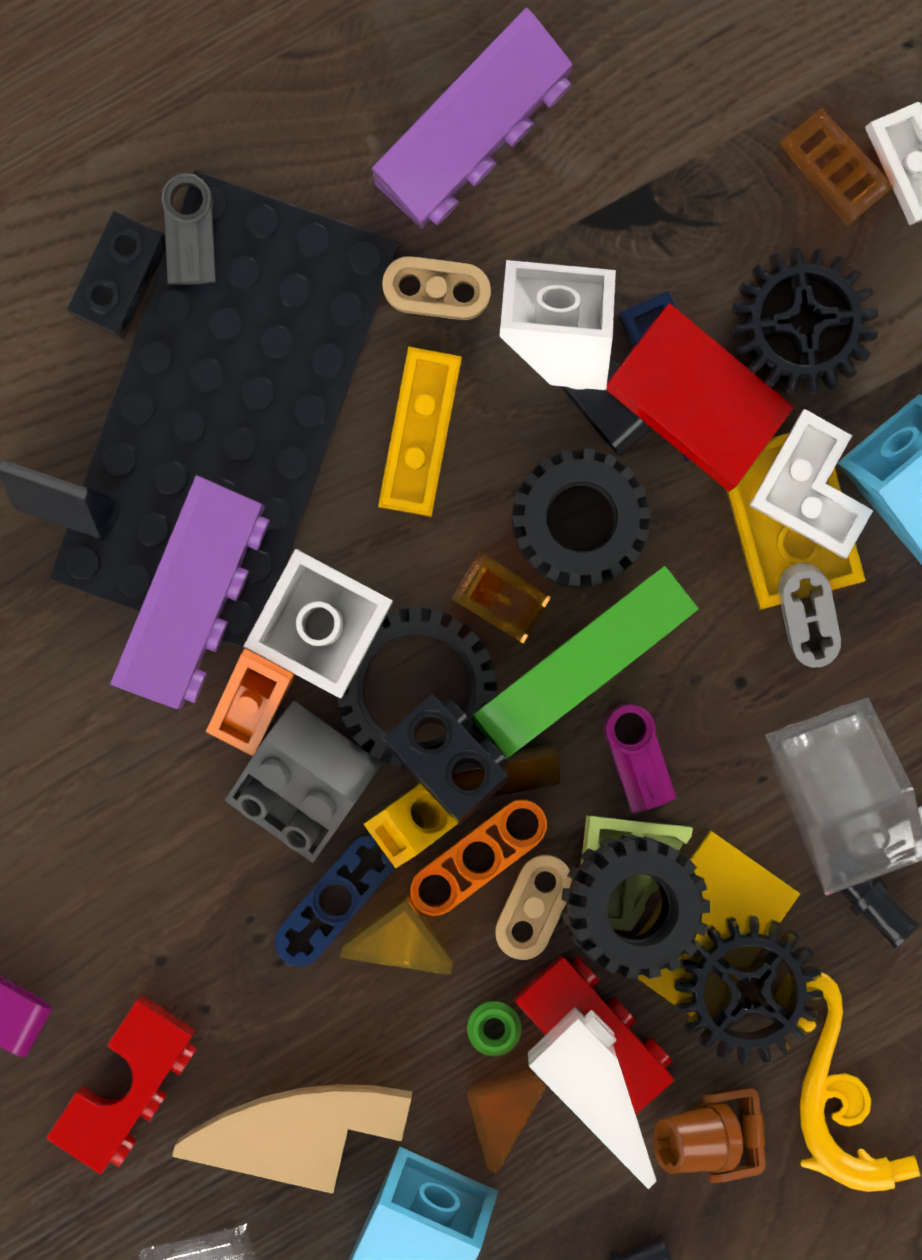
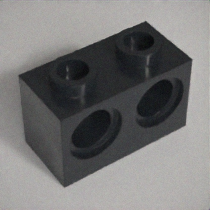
M113 210L67 311L75 318L124 340L166 250L165 235Z
M431 694L383 738V741L394 756L460 826L508 782V774L502 768L509 762L487 738L479 744L467 732L465 727L471 721L450 698L441 704ZM427 723L440 724L447 731V738L444 744L434 750L424 749L416 742L418 730ZM474 763L480 766L485 773L483 783L478 788L470 791L457 787L453 782V775L460 765Z

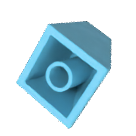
M918 394L839 460L837 464L922 565V395Z
M399 1146L349 1260H476L484 1241L498 1190Z

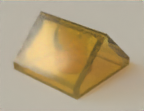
M409 893L349 935L343 944L341 958L447 975L452 974L453 968L452 952L425 915L415 907Z

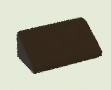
M545 744L523 748L508 757L509 763L502 768L508 774V782L493 796L558 785L561 779L556 746ZM465 763L455 770L453 782L462 790H474L483 783L485 773L477 764Z

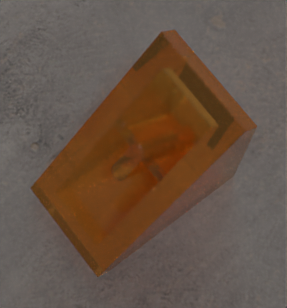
M479 551L451 597V601L519 642L524 643L551 597Z
M532 1069L467 1086V1096L487 1169L496 1174L499 1172L547 1087V1084Z

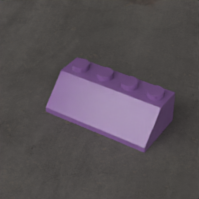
M527 7L372 167L375 186L420 229L430 220L439 225L458 205L459 201L454 195L468 181L473 186L479 184L497 163L492 158L493 154L505 142L514 147L533 127L534 122L529 117L544 102L551 108L572 85L566 79L571 74L572 62Z
M195 476L110 685L177 710L183 708L186 700L192 703L196 702L207 675L206 672L199 670L207 649L213 652L217 651L228 624L227 621L220 619L221 613L228 598L234 601L238 600L249 573L248 570L241 568L242 562L249 547L255 550L259 549L270 520L261 517L265 509L263 504L209 480Z

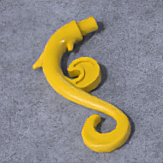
M821 972L822 975L817 980L806 983L808 987H816L823 991V997L827 1002L828 1014L802 1083L800 1098L801 1129L807 1148L813 1157L801 1160L800 1164L804 1168L824 1174L851 1189L865 1192L895 1189L896 1182L920 1176L914 1155L889 1162L887 1157L874 1159L864 1149L857 1150L858 1158L844 1152L829 1133L824 1114L825 1103L829 1098L836 1097L842 1103L838 1111L831 1113V1118L838 1124L849 1127L862 1123L870 1113L871 1098L867 1087L858 1077L847 1073L828 1076L841 1029L843 1006L842 996L837 983L829 975ZM790 973L780 981L775 992L774 1000L784 1009L787 1007L791 995ZM802 1017L797 1022L806 1032H812L816 1027L814 1021H809Z

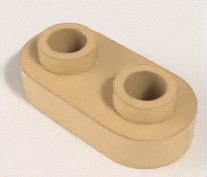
M411 256L402 257L388 266L382 281L383 292L388 303L396 310L410 314L469 320L483 313L489 304L491 296V286L486 274L480 268L467 263ZM414 277L420 282L421 286L418 293L408 296L400 291L399 285L404 278ZM459 284L470 285L474 290L473 298L466 303L457 301L453 296L456 286Z
M547 854L532 857L522 866L495 927V935L499 947L511 958L528 960L538 956L546 948L567 903L561 899L563 888L569 889L572 879L567 876L570 871L568 866L558 857ZM543 871L552 873L556 880L555 886L546 892L538 890L534 883L536 876ZM519 921H526L533 927L531 937L525 941H519L512 935V928Z

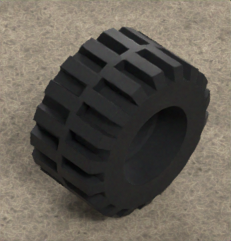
M584 448L581 451L565 450L540 462L524 479L513 506V534L521 555L535 569V572L543 578L546 577L554 581L555 584L565 587L586 588L614 579L635 562L641 554L640 552L649 535L648 526L651 512L650 507L647 505V493L643 484L640 486L634 477L636 474L629 466L625 467L617 461L618 458L608 453L606 455L597 453L595 449ZM572 487H588L598 491L606 498L612 509L613 526L611 532L600 546L592 550L574 551L562 546L553 537L549 528L548 514L552 502L560 493Z
M621 835V839L618 840L609 837L599 842L601 847L594 851L588 848L580 856L584 860L579 868L572 866L567 875L572 879L570 888H563L561 899L567 902V910L562 911L563 922L570 926L571 932L568 935L573 943L580 947L583 951L582 953L590 960L614 974L615 972L621 974L625 978L638 979V975H644L651 979L660 977L661 969L667 968L670 971H674L682 966L679 958L684 953L692 957L699 948L693 944L696 935L699 934L705 937L708 925L701 922L702 914L710 913V901L702 896V891L707 890L704 878L695 874L694 870L697 867L689 858L682 856L679 850L670 845L645 836L642 838L635 835ZM639 874L648 875L656 881L661 892L662 906L659 917L654 925L643 934L635 937H622L613 931L609 922L608 904L615 888L625 879Z

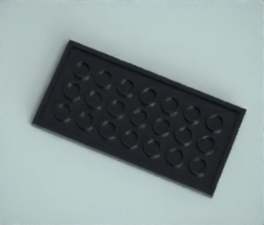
M194 170L193 174L203 179L209 187L214 201L212 215L216 283L169 285L167 281L165 251L82 487L112 498L115 504L101 538L67 528L49 579L140 611L195 476H199L263 504L265 509L261 517L270 520L259 549L255 550L249 547L242 562L241 568L248 570L249 573L238 600L234 601L228 598L220 616V619L228 622L222 641L245 648L243 646L286 567L383 294L382 281L384 273L388 266L394 262L400 244L395 240ZM194 186L188 187L179 212L180 214L190 215L200 209L203 196L199 189Z

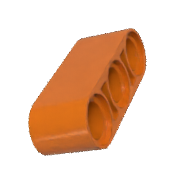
M526 798L507 802L421 867L414 875L410 887L411 899L415 907L422 913L431 916L443 915L530 851L544 838L547 830V819L541 807L534 801ZM526 808L536 815L538 825L536 831L531 836L519 839L513 837L508 832L506 821L512 811ZM481 841L487 843L494 851L493 863L484 871L471 870L463 861L464 849L473 842ZM429 875L443 876L451 886L449 897L440 904L426 902L419 892L420 883Z

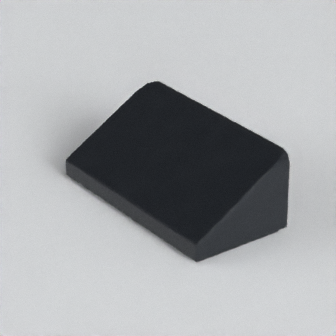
M6 460L0 462V478L12 505L18 511L96 538H101L104 535L115 504L111 497Z

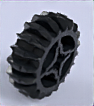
M794 248L790 254L791 266L787 267L779 253L773 254L770 257V266L774 274L771 275L760 265L755 266L752 270V275L760 284V287L748 282H742L738 291L744 297L751 300V302H735L731 308V312L735 315L747 317V322L733 324L730 328L732 335L741 336L748 334L749 341L742 343L736 348L737 355L745 356L754 350L758 358L748 366V369L755 374L764 364L769 367L771 371L765 378V383L770 387L775 385L780 375L786 376L784 389L785 393L789 395L795 393L799 379H804L805 391L808 396L815 395L818 392V377L822 378L829 390L836 389L839 386V381L835 369H838L843 376L851 379L857 374V370L848 358L852 357L858 361L865 362L870 357V352L858 344V341H874L878 334L874 329L862 326V322L876 319L878 317V310L876 308L861 309L859 304L873 295L872 289L867 287L856 293L854 292L851 285L860 278L861 273L855 269L845 279L841 277L838 271L843 266L844 258L840 256L835 257L830 263L829 268L822 267L824 251L822 249H815L810 258V264H804V255L801 248ZM791 280L792 292L790 294V308L788 311L774 314L773 317L761 318V309L767 294L776 286ZM808 280L819 282L833 291L841 301L844 309L820 305L814 299L812 286L808 285ZM801 304L802 309L810 311L808 316L813 314L816 320H822L809 330L808 338H806V335L799 333L801 327L795 330L792 323L786 324L800 313ZM838 326H847L846 337L838 353L830 360L817 364L816 352L819 350L818 341L821 332L832 330ZM764 335L784 336L790 339L795 346L797 357H800L801 365L788 362L778 356L770 348Z
M748 915L745 931L740 932L736 919L732 916L725 919V926L729 935L721 937L719 931L713 925H709L706 934L713 943L708 948H705L698 940L694 939L693 944L699 947L695 952L700 956L698 961L694 962L687 958L679 959L682 964L680 968L685 972L691 973L692 977L691 979H676L673 986L677 991L690 993L691 997L680 999L675 1003V1006L679 1013L695 1011V1014L683 1024L688 1033L696 1032L703 1027L706 1028L698 1039V1044L702 1049L705 1050L711 1047L719 1039L716 1053L719 1059L726 1060L730 1056L733 1047L736 1046L737 1058L740 1064L747 1065L749 1063L751 1048H757L761 1061L767 1063L771 1061V1053L768 1047L770 1044L776 1043L784 1055L791 1052L790 1044L784 1039L789 1032L792 1031L800 1040L806 1039L808 1033L802 1026L797 1024L800 1017L809 1021H817L819 1014L811 1007L805 1006L806 1000L818 1001L823 999V991L816 987H808L806 983L821 977V970L816 966L801 967L813 956V952L808 946L791 952L799 939V935L796 932L790 930L779 941L777 940L780 931V923L771 919L766 924L763 933H759L760 924L756 915ZM745 946L769 949L764 958L759 957L753 964L747 967H736L722 957L729 951ZM783 961L787 965L791 977V995L785 1009L772 998L770 992L771 984L778 974L776 969ZM710 970L715 972L726 985V995L719 1005L721 1009L713 1019L708 1013L704 998L705 983ZM728 973H732L740 981L746 978L750 983L752 977L759 978L755 986L760 992L759 995L768 1003V1006H764L756 998L750 1001L747 996L745 1002L738 1001L741 992L736 987L737 984L728 976ZM752 1012L761 1013L774 1021L768 1027L754 1032H736L727 1029L733 1021L737 1023L743 1016Z

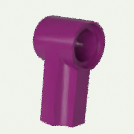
M628 701L619 702L611 706L603 716L601 724L602 733L609 744L631 813L649 810L676 799L655 734V722L650 713L638 704ZM625 713H635L642 721L640 735L630 742L619 741L614 731L616 721Z

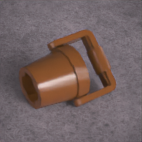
M734 1087L701 1094V1102L703 1104L697 1105L692 1110L662 1119L655 1125L653 1132L654 1153L659 1165L670 1174L709 1172V1182L720 1183L756 1176L765 1169L764 1146L766 1143L763 1113L760 1110L759 1094L753 1088ZM741 1098L743 1137L735 1113L722 1101ZM744 1139V1147L746 1148L747 1165L736 1167L739 1164L743 1153Z

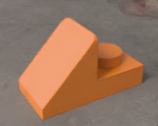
M244 649L206 732L254 756L263 742L281 702L293 683L294 673Z

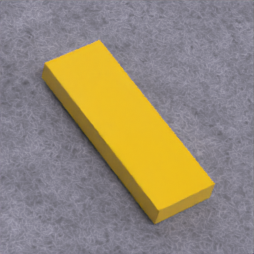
M408 346L378 504L379 508L432 517L462 360L461 356Z

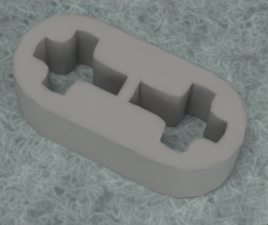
M809 563L794 564L782 573L778 582V593L788 642L794 655L803 665L812 668L823 667L830 664L838 656L841 649V636L831 586L828 579L817 566ZM804 578H808L812 586H818V588L810 590L809 596L812 607L807 609L804 608L797 594H791V592L799 589V581ZM815 621V625L821 635L828 638L820 641L819 650L811 652L807 644L801 643L808 641L810 638L807 623Z

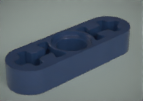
M370 833L364 834L353 841L278 929L275 937V947L278 955L286 963L293 966H306L317 960L393 871V864L383 852L380 859L385 864L384 869L379 872L372 867L360 879L361 882L369 884V888L364 893H360L357 885L350 878L338 874L337 871L344 864L351 873L356 869L362 860L360 854L357 853L358 848L362 845L368 849L375 847L377 842ZM340 884L349 890L352 903L345 913L331 915L322 908L320 894L328 885ZM307 906H310L318 919L334 926L329 934H325L322 927L319 926L309 940L310 944L314 947L313 951L308 954L305 950L301 949L296 954H293L287 949L291 939L286 933L290 928L300 932L306 927L312 918L303 915L302 912Z

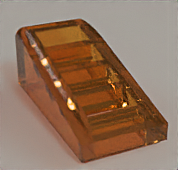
M822 108L779 143L847 227L894 188L874 163ZM822 129L828 137L806 154L799 146ZM833 146H836L841 154L820 170L814 162ZM850 162L855 170L835 186L829 177L846 163ZM863 178L869 187L850 202L844 193Z

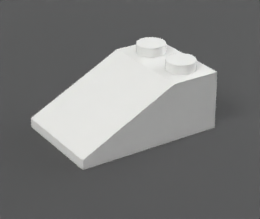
M574 1007L528 1052L529 1067L649 1189L656 1182V1178L613 1046L617 1041L613 1036L615 1033L593 1010H590L584 1016Z

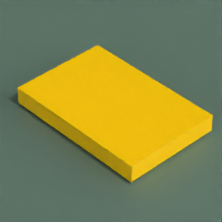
M789 433L772 437L737 487L730 492L727 491L759 610L781 604L778 582L782 573L788 567L797 563H809L817 566L828 579L831 590L866 581L856 543L848 557L843 559L749 506ZM834 467L826 484L841 492ZM804 578L799 581V589L791 592V594H797L800 599L809 597L810 590L818 588V586H812L808 578Z
M711 830L690 858L697 867L694 870L695 874L704 878L707 890L702 891V896L710 901V913H703L701 922L708 926L713 925L719 931L721 937L729 935L725 926V919L731 916L736 919L740 932H744L748 915H756L760 924L759 933H763L766 924L771 919L779 923L783 920L800 895L795 889ZM662 899L636 936L643 934L654 925L661 911ZM699 934L695 937L705 948H708L713 943L707 934H705V937ZM740 947L729 951L722 957L736 967H747L752 964L763 947ZM684 953L680 958H687L697 962L700 956L694 953L690 957ZM680 967L674 971H670L667 968L661 969V976L651 979L644 975H638V980L674 1005L680 999L691 997L690 993L677 991L673 986L676 979H691L692 977L691 973L685 972ZM710 970L705 983L704 998L708 1013L713 1019L726 995V985L715 972ZM728 973V976L738 984L740 980L732 973ZM695 1011L689 1012L687 1014L689 1016H693L695 1014Z

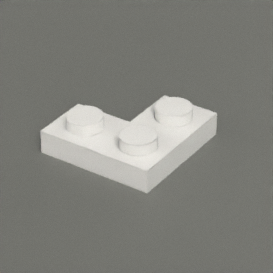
M803 409L749 506L839 557L846 559L873 512L867 506L826 484L852 435Z

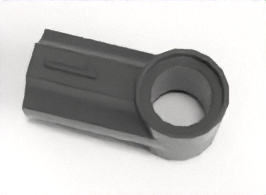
M183 173L175 175L165 184L161 197L164 209L168 284L216 283L212 215L214 201L212 193L204 180L195 174ZM194 186L202 192V205L194 214L183 215L176 212L173 208V196L181 187Z

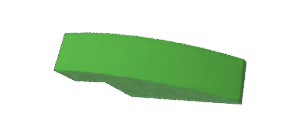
M663 566L470 718L483 735L507 759L651 648L699 608L667 567Z

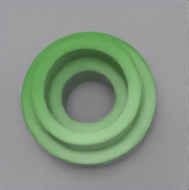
M499 1001L485 1002L479 1005L469 1017L467 1024L468 1038L473 1047L482 1054L488 1056L504 1055L517 1045L521 1037L520 1018L516 1011L506 1003ZM497 1018L504 1023L505 1030L501 1036L491 1038L485 1034L484 1024L489 1019Z

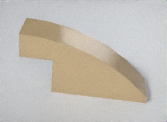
M335 1084L298 1088L264 1096L229 1109L193 1128L178 1139L174 1146L172 1157L333 1194L348 1129L402 1141L412 1099V1091L376 1085Z

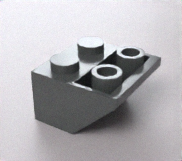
M293 701L265 737L224 801L313 863L383 763Z

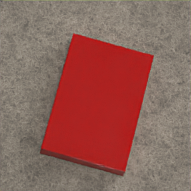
M670 303L661 310L607 381L606 390L728 492L737 487L794 408V406Z

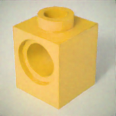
M420 783L364 823V826L395 868L418 855L457 825L456 821ZM411 810L420 815L424 825L423 828L414 822Z

